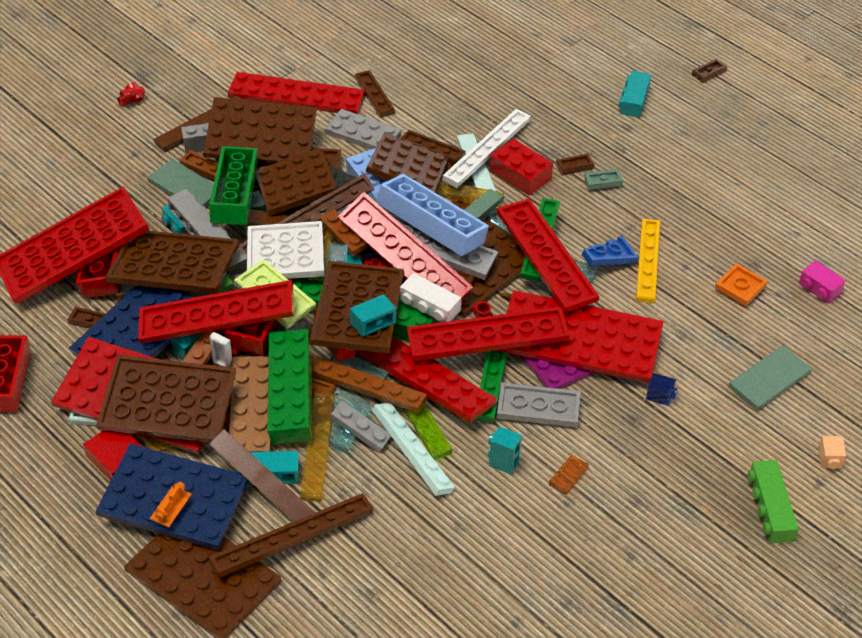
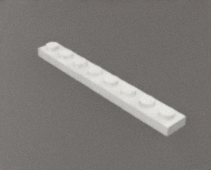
M515 109L443 175L442 181L458 188L491 157V154L500 149L530 121V115Z

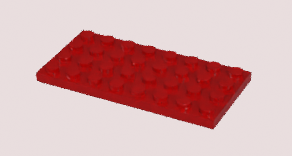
M123 186L1 253L0 276L16 305L121 245L126 244L137 236L144 234L150 228Z
M513 290L506 314L560 307L555 298ZM586 305L566 313L563 311L569 333V341L496 350L650 383L664 321Z
M88 337L53 397L51 404L54 407L98 421L117 355L157 358ZM141 435L198 455L205 443Z

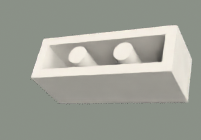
M414 273L400 286L401 301L413 306L422 313L434 317L438 321H452L461 311V297Z

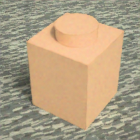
M822 436L818 447L821 468L842 469L846 459L843 436Z

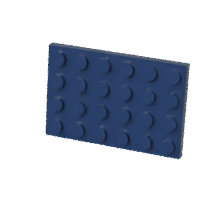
M135 286L73 343L69 349L77 356L87 338L91 337L155 358L171 343V339L141 344L138 340L140 308L193 297L182 290Z
M130 443L96 509V516L219 550L248 481L237 472ZM182 482L185 485V491L191 493V496L171 526L168 528L151 520L150 517L174 484Z

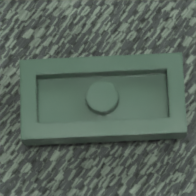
M619 169L584 174L588 190L623 186V179Z

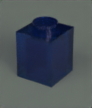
M653 373L648 386L646 400L669 406L671 399L675 400L678 388L675 387L676 379Z

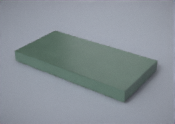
M174 159L147 177L148 182L170 196L187 189L191 194L195 195L201 206L207 207L210 203L214 184Z
M782 345L729 382L728 387L758 411L810 374L812 368Z

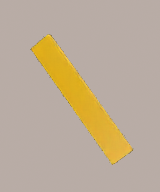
M642 219L636 302L655 303L660 220Z

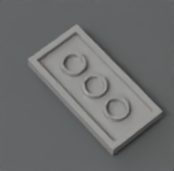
M341 109L325 128V134L370 150L377 147L383 133L392 134L396 138H399L401 135V129L344 109Z
M501 382L497 419L577 427L581 391Z

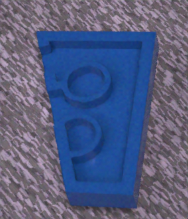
M619 236L615 241L610 239L603 245L596 244L587 247L582 252V256L590 266L637 263L639 256L623 236Z

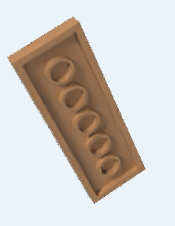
M269 356L233 357V368L236 369V376L231 392L229 434L249 452L270 451L271 441L267 432Z

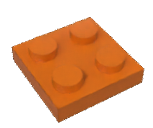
M736 263L715 283V289L746 307L767 286L768 281Z

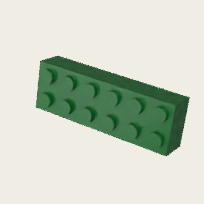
M222 146L209 203L210 223L247 225L258 167V148Z
M309 329L269 333L267 432L272 445L312 441V345H310Z

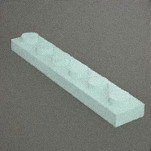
M390 403L374 405L373 413L435 496L452 493L455 488L394 406Z

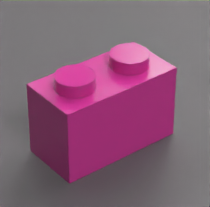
M815 260L802 271L798 284L829 304L842 293L846 280Z

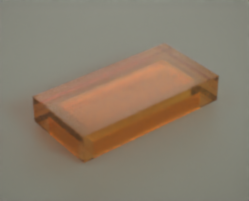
M571 454L550 479L549 486L567 495L587 471L589 464Z

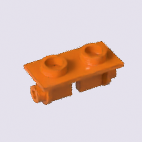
M178 482L170 488L150 517L151 520L168 528L171 526L191 496V493L185 491V485L182 482Z

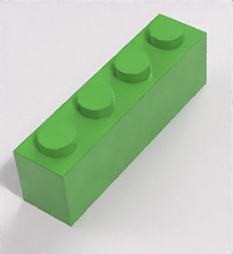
M778 461L752 462L747 476L749 483L753 485V498L758 502V515L763 519L764 535L768 536L769 543L794 542L799 529Z

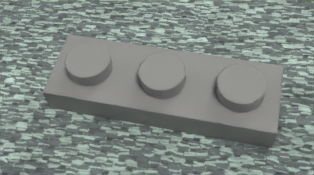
M342 400L329 417L379 453L391 437L387 431Z

